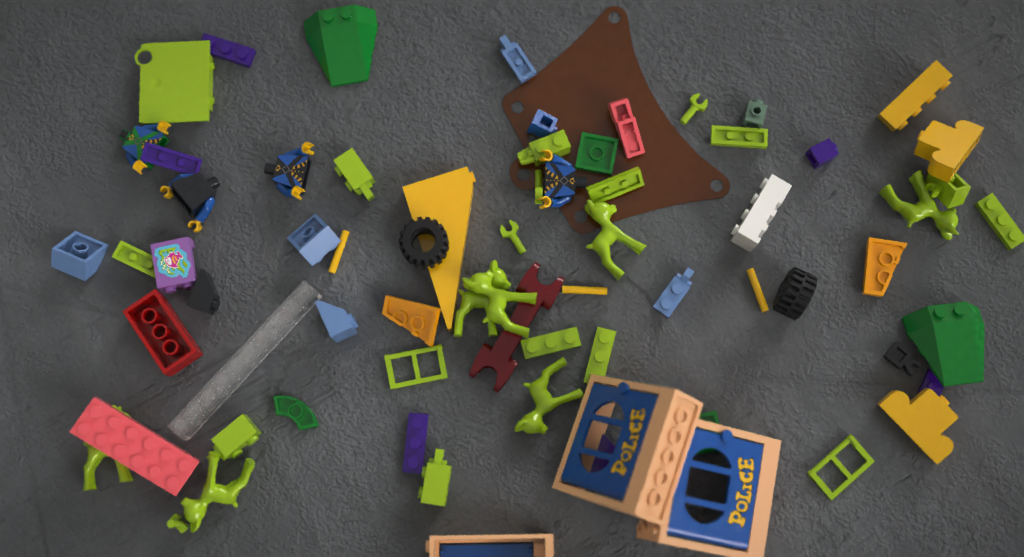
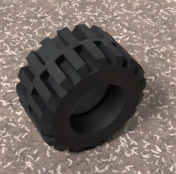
M417 217V221L412 219L409 225L405 224L403 226L404 231L401 230L399 247L410 265L413 264L416 268L420 266L422 269H427L428 266L433 268L436 263L438 265L442 263V258L445 259L447 256L446 252L449 251L448 236L441 223L438 224L437 220L433 219L432 221L430 217H425V219ZM422 234L432 235L436 241L434 247L427 252H418L413 248L414 240Z
M793 267L784 278L775 296L773 310L790 319L797 320L804 313L813 297L817 286V277L797 267Z

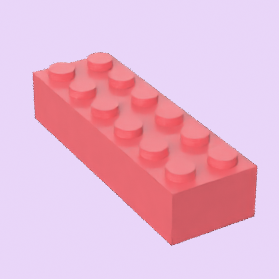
M98 397L92 399L70 430V433L174 496H177L200 462L193 455Z

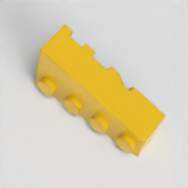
M935 60L877 118L892 132L896 129L901 131L908 124L906 120L911 115L915 117L923 110L921 106L925 102L929 104L936 97L935 92L939 89L943 91L951 83L949 79L953 75Z

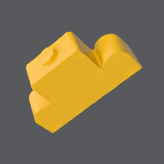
M934 120L925 131L921 130L919 133L914 154L930 161L927 172L930 175L949 183L979 142L984 127L966 120H960L952 128Z
M924 388L912 400H909L906 393L892 390L877 403L937 465L953 451L952 440L941 433L958 419V416L948 406L950 402L943 395L938 396L932 389Z

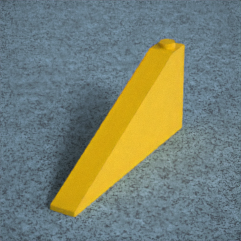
M467 166L402 187L412 219L414 221L418 220L417 217H422V219L430 217L432 221L435 219L438 221V224L441 223L448 236L449 251L446 252V258H442V263L439 265L436 263L433 268L428 266L448 332L453 331L474 191L473 183L476 182L473 171L469 172ZM422 234L418 236L423 252H427L434 247L436 241L432 235Z

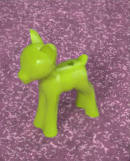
M921 170L908 178L919 199V202L916 204L901 201L896 196L891 184L886 185L879 191V194L886 200L889 206L904 217L907 222V228H910L913 223L930 217L935 222L944 239L951 240L952 234H959L955 229L958 225L957 210L952 207L945 211H939L935 201L930 197L929 191H924L926 184Z
M588 199L585 211L594 221L601 225L602 230L591 244L586 245V248L593 249L599 255L601 264L618 281L625 272L611 260L610 246L617 240L639 255L647 245L629 237L610 222V217L617 212L615 205H609L605 202L593 203Z
M493 260L489 266V270L494 273L491 285L493 288L508 291L511 283L507 280L505 272L498 268L497 261ZM458 289L462 297L460 308L456 311L454 337H462L464 317L473 308H483L487 313L489 297L487 295L478 294L473 291L465 292ZM488 321V336L498 337L496 323Z
M490 270L476 273L471 278H462L465 289L489 297L487 313L482 321L483 323L492 321L502 325L505 331L525 338L529 337L530 328L512 323L504 310L507 302H523L535 305L537 292L518 293L493 288L491 282L494 273Z
M564 357L542 370L541 376L534 382L523 383L529 389L536 408L521 418L515 425V432L524 431L527 434H545L548 428L543 423V415L561 404L583 398L584 394L580 388L553 398L547 390L550 377L567 365Z
M112 405L119 411L123 412L121 406L117 407L116 405ZM84 442L83 444L87 447L88 456L87 462L83 466V491H91L97 489L95 479L97 466L104 457L110 456ZM115 460L119 482L134 481L129 468Z
M209 451L207 479L201 497L199 499L185 497L181 501V505L184 507V516L190 522V531L192 533L196 532L200 527L210 502L226 505L232 504L235 508L238 507L237 496L240 490L247 486L255 466V461L252 458H246L239 478L225 486L215 482L219 454Z

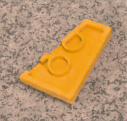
M871 237L867 239L862 286L863 295L884 296L907 243Z
M385 295L382 314L399 326L406 328L415 337L425 341L430 347L434 345L441 308L392 295Z

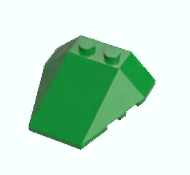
M349 5L319 10L303 22L306 40L332 87L368 81L375 38L378 31L374 9Z
M966 301L931 305L902 317L907 337L910 341L913 340L919 349V354L925 357L930 364L929 368L943 387L981 383L984 381L985 325L978 307Z

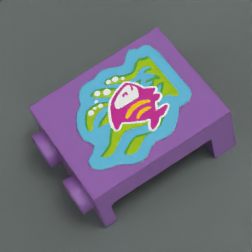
M183 237L150 244L157 289L166 294L174 293L176 289L181 288L185 290L193 289L197 280L192 251L195 248L194 241L190 237Z

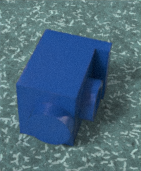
M538 109L527 133L530 134L532 132L541 138L556 133L558 127L555 125L558 119Z

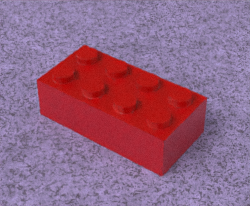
M154 289L122 311L164 375L172 377L204 355L162 292Z

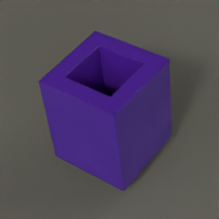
M830 138L809 148L805 153L814 170L834 160L839 154L836 144Z

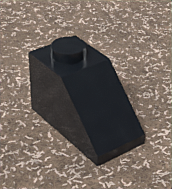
M201 269L186 305L213 315L219 309L220 296L211 275Z

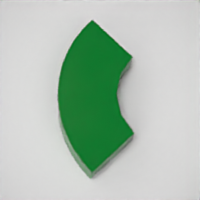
M273 396L276 416L291 418L296 423L299 431L319 427L314 412L304 402L290 396Z

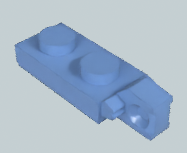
M506 35L499 38V43L502 47L500 52L519 82L522 84L534 77L537 72L518 43H510Z
M688 267L683 275L678 273L674 276L652 308L666 318H669L690 289L692 282L689 279L694 271Z

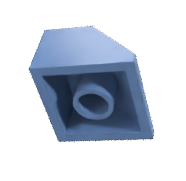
M317 214L311 216L287 237L312 266L319 263L329 251L334 250L338 243L341 242Z
M74 231L52 248L51 267L86 281L98 270L109 245Z
M315 301L327 331L336 343L358 333L356 330L359 327L358 323L351 313L348 314L344 309L323 301Z

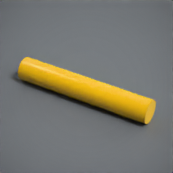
M342 230L339 239L341 242L336 247L328 272L332 274L336 273L350 233L349 231Z
M750 268L746 272L761 312H766L769 310L754 268Z
M562 286V293L607 295V287Z

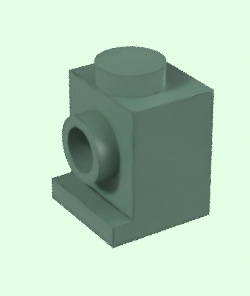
M754 99L748 102L742 127L761 128L763 126L767 105H764L763 101Z

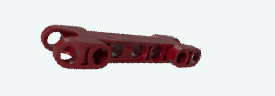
M535 262L522 278L516 292H537L536 304L519 302L509 320L514 324L529 327L540 307L548 311L551 309L559 295L565 278L559 275L552 284L542 285L537 280V274L541 265ZM503 329L493 347L484 343L475 357L469 376L475 378L485 368L495 370L497 379L493 390L499 392L508 382L519 363L511 357L523 336Z

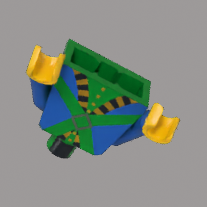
M164 120L158 124L143 125L142 127L135 126L132 132L125 129L120 132L119 139L125 141L123 144V149L126 150L125 156L130 166L140 175H142L141 170L144 167L150 170L154 167L153 164L140 160L145 142L161 147H166L169 139L164 134L168 135L169 132L166 130L172 125Z

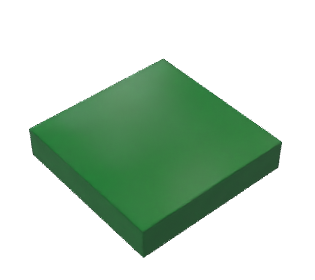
M582 132L575 168L577 170L612 176L619 139Z

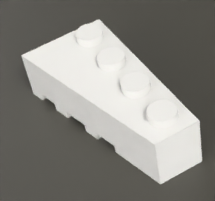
M773 174L769 179L764 178L759 186L762 189L759 195L755 193L750 201L753 204L750 210L745 209L740 217L743 219L740 226L736 224L731 234L734 236L731 241L751 252L760 242L762 235L769 226L767 224L775 216L777 208L782 204L792 185Z

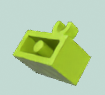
M955 173L949 183L928 174L925 180L926 186L924 191L929 190L931 198L936 197L944 206L952 208L963 205L971 186L957 173Z

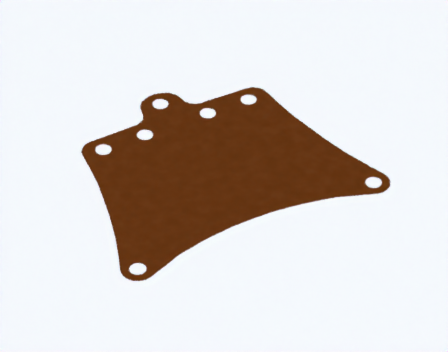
M611 6L605 9L568 49L537 75L508 93L503 99V109L522 142L523 150L529 147L530 141L528 138L530 134L527 133V130L538 109L557 118L558 121L555 126L558 129L556 132L564 129L571 145L570 153L561 157L571 163L574 168L582 132L619 139L612 176L576 169V177L587 178L586 187L637 166L641 169L644 186L604 201L609 205H615L617 208V212L610 217L611 223L677 204L721 198L730 189V183L726 176L696 153L674 128L658 105L638 64L631 42L627 14L618 6ZM612 12H617L621 16V20L616 24L611 23L608 19L609 14ZM622 98H628L645 150V153L628 159L625 156L607 103ZM514 102H521L524 105V110L521 113H514L511 106ZM517 158L510 167V177L513 183L522 190L535 189V170L539 169L542 170L544 188L545 163L539 166H535L534 163L521 166ZM520 169H527L530 172L528 180L522 181L518 178L517 173ZM718 179L723 183V188L721 191L715 192L711 189L710 183ZM575 188V196L572 197L570 202L559 208L574 231L585 234L600 228L601 225L594 221L585 211V205L589 197L587 190ZM577 211L586 212L587 220L585 222L579 223L575 220L574 215Z

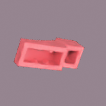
M628 98L607 103L626 158L645 153L637 122L632 114Z

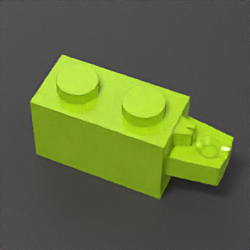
M564 129L530 142L529 147L517 153L521 166L530 163L539 166L548 162L539 160L541 157L545 158V153L541 152V150H551L552 154L560 157L569 154L571 145Z
M353 148L333 160L336 164L334 167L339 177H345L347 181L344 183L350 192L354 190L359 196L364 194L368 201L375 198L370 190L375 180Z
M241 414L211 439L215 444L213 452L219 454V460L235 459L242 454V449L245 446H251L259 439L258 436L261 432L247 415Z
M436 448L435 457L429 459L427 466H423L421 478H425L424 485L420 486L418 493L421 503L446 506L452 466H448L447 460H443L444 449Z

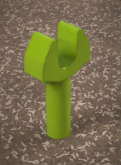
M700 93L692 95L689 100L691 107L679 120L680 123L685 125L696 111L704 112L708 105V99L704 100L702 104H698L696 101Z
M538 169L535 170V204H543L542 200H538V198L543 197L542 170Z
M509 220L512 230L508 232L501 225L502 238H510L521 255L526 252V249L517 236L519 226L514 221Z
M175 513L167 522V527L177 528L183 534L189 529V524L184 523L181 520L183 517Z

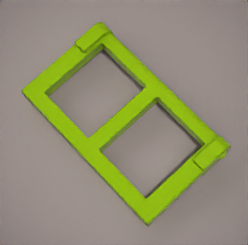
M442 344L384 355L390 389L448 378ZM437 351L441 374L421 378L417 354ZM412 356L416 379L395 383L391 360Z
M849 434L845 440L810 469L807 474L830 500H833L875 461L855 437ZM849 443L866 461L852 474L835 457ZM830 460L847 478L833 491L816 474Z

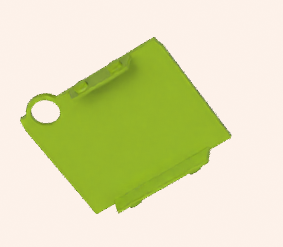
M210 40L142 44L141 49L135 54V62L140 66L139 123L158 124L162 120L167 123L209 121L210 111H213L214 104L213 70H215V63L210 54ZM143 51H148L152 55L151 61L147 64L138 62V56Z

